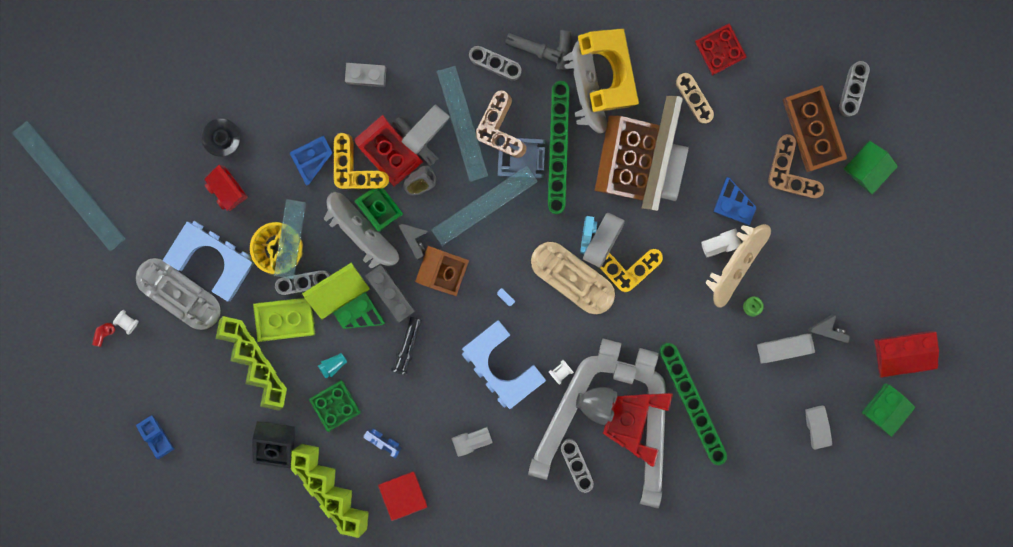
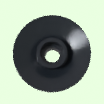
M223 118L214 119L204 127L202 143L210 154L225 157L232 154L238 148L240 132L237 126L230 120ZM220 135H225L223 142L219 140Z

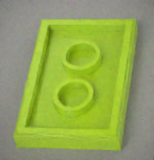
M350 263L302 294L318 316L323 319L367 292L370 288L354 265Z
M305 298L253 304L258 342L315 335L313 310Z

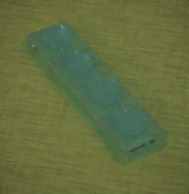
M286 199L274 276L294 279L306 202Z

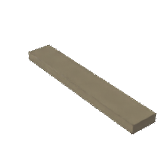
M666 96L642 204L643 209L658 210L682 97Z

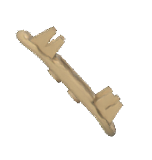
M763 224L752 228L743 225L741 229L746 234L737 233V236L743 243L738 246L722 271V275L719 276L712 273L710 277L715 282L706 281V284L714 292L713 300L717 307L721 308L728 303L741 279L771 235L770 226Z
M554 242L543 243L534 250L531 258L534 272L584 311L591 314H601L612 306L615 298L612 284L570 251Z

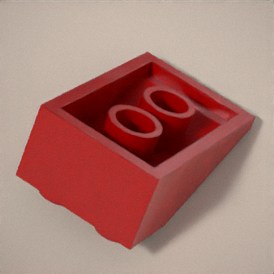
M383 115L354 139L358 148L378 170L385 172L389 176V182L394 187L423 163L417 154L401 142L403 137Z

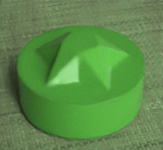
M750 297L743 304L745 313L751 317L762 313L764 308L763 302L758 297Z

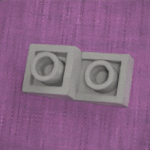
M821 405L805 409L807 427L810 429L811 447L815 450L831 446L832 438L825 406Z

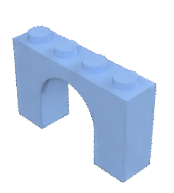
M193 221V223L186 222L163 261L178 271H183L197 249L203 246L216 248L222 254L225 266L212 292L226 301H231L254 265L251 255L244 251L239 253L235 250L236 246L228 241L223 243L219 240L220 236L212 231L207 233L203 230L204 226L196 221Z
M497 320L462 348L464 351L462 355L468 363L470 361L473 362L476 366L474 371L480 378L482 376L485 377L488 381L486 386L492 393L496 391L500 396L498 398L500 404L504 408L507 406L511 409L544 383L546 379L535 365L513 380H501L492 374L488 366L489 354L497 345L510 336L501 322Z

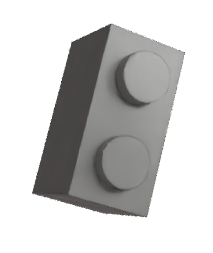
M346 63V84L385 87V66Z

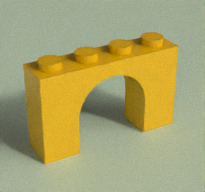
M624 29L592 31L579 35L581 55L601 54L609 61L613 70V82L609 89L589 93L593 112L638 105L639 101Z

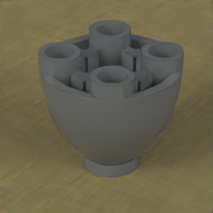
M598 387L585 393H579L576 400V408L581 409L583 414L593 422L605 425L607 421L611 422L613 419L614 411L611 409L616 401L617 392L613 391L612 388Z

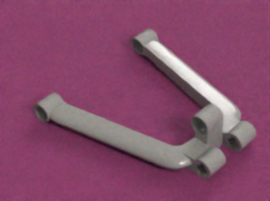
M603 338L598 356H590L584 359L578 366L541 440L534 459L531 460L528 475L547 480L551 461L578 409L576 408L577 396L579 393L587 391L595 374L599 372L614 373L613 380L633 384L634 379L645 383L648 390L647 394L666 393V384L663 377L654 371L658 352L639 348L635 365L617 361L621 343ZM649 406L646 418L645 445L659 449L654 467L645 462L643 494L639 504L658 509L662 497L665 410Z

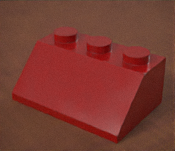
M934 331L874 340L880 378L938 369L939 346L937 333Z

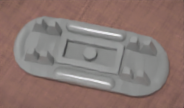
M578 40L573 51L563 57L564 61H572L569 64H565V69L574 68L579 101L583 108L575 112V117L585 116L576 122L579 125H589L595 132L601 134L607 129L605 112H593L589 94L600 90L593 54L581 55Z
M333 192L327 197L328 211L324 220L327 222L334 217L329 225L333 227L339 224L340 228L362 251H365L366 256L363 259L365 263L373 258L369 265L370 268L379 264L390 266L398 262L399 254L397 250L355 208L348 198L338 192Z
M156 258L148 259L139 266L136 273V283L139 290L194 329L202 330L212 327L218 321L221 309L217 299L163 260Z

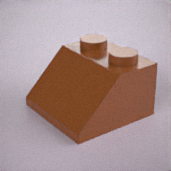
M428 246L415 282L457 296L469 260Z

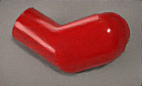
M105 323L97 327L92 345L101 347L103 338L115 332L114 325L112 323Z

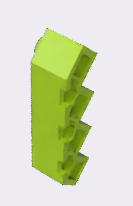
M223 316L219 320L215 339L233 342L234 346L230 361L249 365L245 384L264 388L260 407L274 410L282 409L287 388L276 375L270 362L262 354L260 347L247 331L243 321Z
M300 444L292 451L291 470L295 475L298 474L304 482L303 486L310 495L318 500L321 504L320 508L328 518L331 517L337 525L336 529L340 534L359 538L367 530L368 512L351 508L352 490L334 487L335 469L318 465L319 447Z

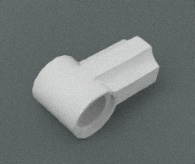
M737 229L702 241L701 244L706 257L737 249L741 244L740 238L737 236Z

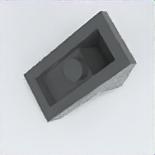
M405 224L399 225L417 260L424 257L423 252L426 250L422 242H417L416 239L429 231Z
M831 315L808 329L809 332L848 343L850 338L849 335L845 334V330L834 328V331L832 330L836 315Z

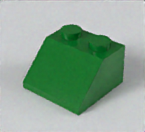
M885 383L861 413L892 437L916 407L895 388Z

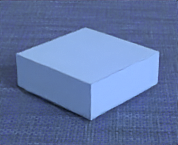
M503 288L497 292V295L508 306L515 302Z

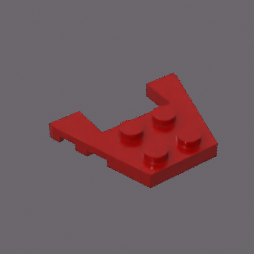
M673 394L617 396L611 409L614 411L613 419L611 422L607 421L603 434L647 462L648 465L654 467L659 449L640 444L649 406L669 411Z

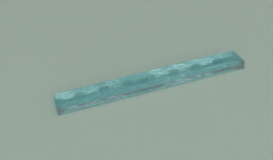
M29 121L23 123L12 133L109 251H112L126 239Z

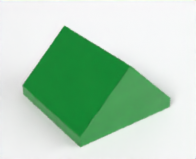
M869 141L846 165L844 170L872 195L898 166L887 151Z
M384 188L371 189L355 200V203L378 232H381L403 215Z

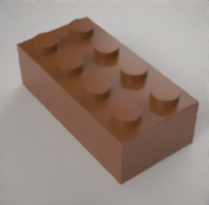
M823 85L783 99L807 172L847 159Z

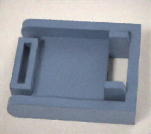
M504 137L499 138V146H502L505 143ZM517 138L526 145V153L520 158L510 156V166H502L503 152L499 151L498 176L544 178V174H536V170L544 171L545 147H537V145L545 144V140ZM510 144L509 146L517 151H519L520 147H516L512 144Z

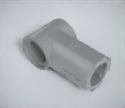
M487 427L451 438L458 457L493 443Z

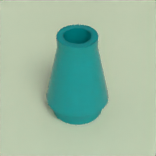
M340 353L321 361L318 368L323 376L328 378L329 376L332 377L347 361L343 354Z

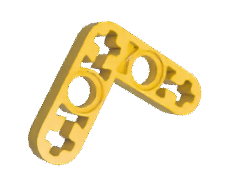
M345 133L336 135L334 138V184L341 189L385 188L389 183V176L385 172L353 171V138ZM343 139L347 140V143L344 145L340 144V141ZM340 150H347V153L340 152ZM342 156H346L348 159V163L345 166L340 164ZM340 169L347 170V172H340ZM359 175L365 176L366 180L363 185H359L357 182ZM379 176L383 178L381 182L371 181V178H379ZM343 177L347 178V182L342 183L340 179Z
M651 249L628 270H625L609 253L606 260L608 257L612 260L600 269L619 290L629 292L662 262L663 256L659 250ZM650 253H657L659 255L657 257L658 262L652 261L649 264L652 268L648 269L642 260L645 258L647 262L651 258ZM610 264H616L618 267V272L614 275L609 274L607 271V267ZM637 265H642L645 268V273L642 276H637L634 272ZM621 271L624 272V275H622L623 279L630 280L629 288H622L620 279L614 280L615 277L620 275Z

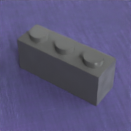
M382 264L365 275L398 322H401L416 311Z

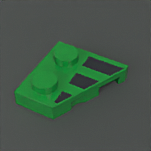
M366 292L333 312L343 329L385 324Z

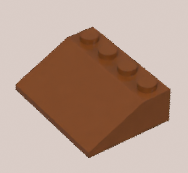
M609 116L595 191L644 200L660 125L623 116Z

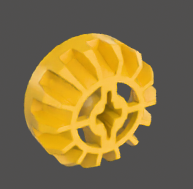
M272 222L263 225L254 233L250 242V254L253 262L262 271L270 274L289 272L298 265L303 255V242L299 233L284 223ZM276 235L275 240L266 244L269 238ZM285 237L291 244V250H288L284 243ZM279 243L281 251H277V253H275V249H273V246H276ZM265 246L270 254V258L266 255ZM286 252L290 253L287 259L278 262L279 257L283 256Z

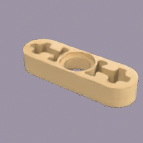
M688 73L679 75L676 79V86L695 118L701 124L709 123L714 117V112L694 78ZM682 77H684V79L690 80L688 83L690 89L693 86L695 87V89L691 90L687 95L684 92L688 90L685 85H680V83L682 82ZM692 93H697L700 96L699 103L693 104L690 102L689 97ZM704 103L705 106L702 109L704 112H709L708 120L705 118L701 119L700 115L702 112L700 109L696 111L694 108Z

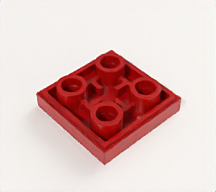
M730 23L695 41L712 76L747 58Z
M414 471L378 484L392 521L428 507Z

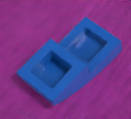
M153 415L136 425L156 459H160L174 450L173 445Z

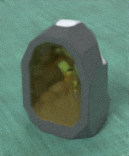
M429 165L420 167L404 181V190L409 195H420L436 185L434 171Z

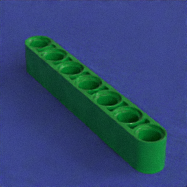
M557 81L553 85L551 95L548 209L552 214L563 212L566 202L569 86L564 81ZM561 85L565 87L566 93L558 95L555 92V88ZM563 105L565 112L561 115L557 114L554 110L555 106ZM556 124L564 126L565 130L562 134H557L554 131ZM561 143L564 146L563 152L556 153L553 150L554 144ZM555 162L562 163L563 170L561 172L553 170L552 165ZM555 181L562 183L563 188L559 192L552 189V183ZM554 200L560 201L562 204L561 210L554 211L551 208V203Z
M668 342L664 343L659 348L660 356L703 448L713 464L722 465L727 460L726 451L681 355L675 345ZM667 346L673 348V354L669 357H666L663 353ZM674 364L681 365L680 373L674 374L672 372ZM683 381H688L690 384L687 391H681L680 384ZM694 398L697 399L698 405L692 409L688 407V402ZM699 416L706 418V422L702 426H698L696 423V419ZM708 433L714 435V440L711 443H706L704 440ZM721 451V459L714 460L712 457L713 453Z

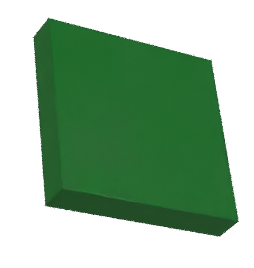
M343 380L309 399L327 432L361 413Z

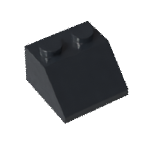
M257 421L252 438L253 463L291 468L295 426Z

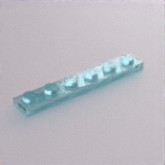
M453 66L437 71L469 180L472 182L488 177L456 67Z
M525 166L432 229V232L443 246L538 181L529 167Z

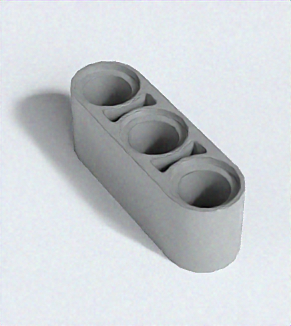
M474 46L469 51L470 61L474 65L511 81H515L521 76V67L515 61L481 46ZM475 51L483 53L481 60L473 59L472 55ZM498 59L501 65L498 68H492L490 61ZM516 67L518 74L510 76L507 73L508 68Z
M864 61L856 62L848 71L839 104V113L844 117L853 116L859 111L870 71L869 65ZM856 66L862 67V76L856 74ZM852 84L858 87L857 94L851 93L850 86ZM846 103H850L853 106L851 113L845 110Z
M435 104L401 142L412 152L418 154L445 125L450 116Z
M672 144L661 198L672 201L677 200L688 147Z
M607 212L591 240L583 260L601 268L619 236L625 220Z
M315 271L283 277L276 281L275 289L281 295L307 291L319 283L318 276L320 274H325L327 277L331 276V274L327 271ZM302 277L308 279V286L306 288H302L299 285V280ZM282 281L289 283V289L286 292L280 288Z
M811 333L757 344L761 363L815 353Z
M570 438L563 440L561 452L578 490L584 493L591 491L594 485L593 479L576 441ZM567 443H572L575 449L568 453L564 450V446ZM574 461L582 462L581 469L574 470L572 463ZM583 478L589 479V486L581 487L579 485L580 480Z

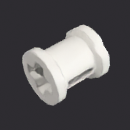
M122 310L113 321V324L119 325L129 335L136 328L139 321L132 319L125 314L126 311Z
M564 360L553 371H549L550 375L559 385L566 376L574 373Z

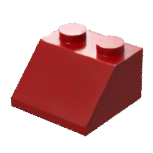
M218 165L204 179L207 183L205 187L211 194L214 193L217 196L218 200L216 202L223 210L231 211L248 198L225 166Z

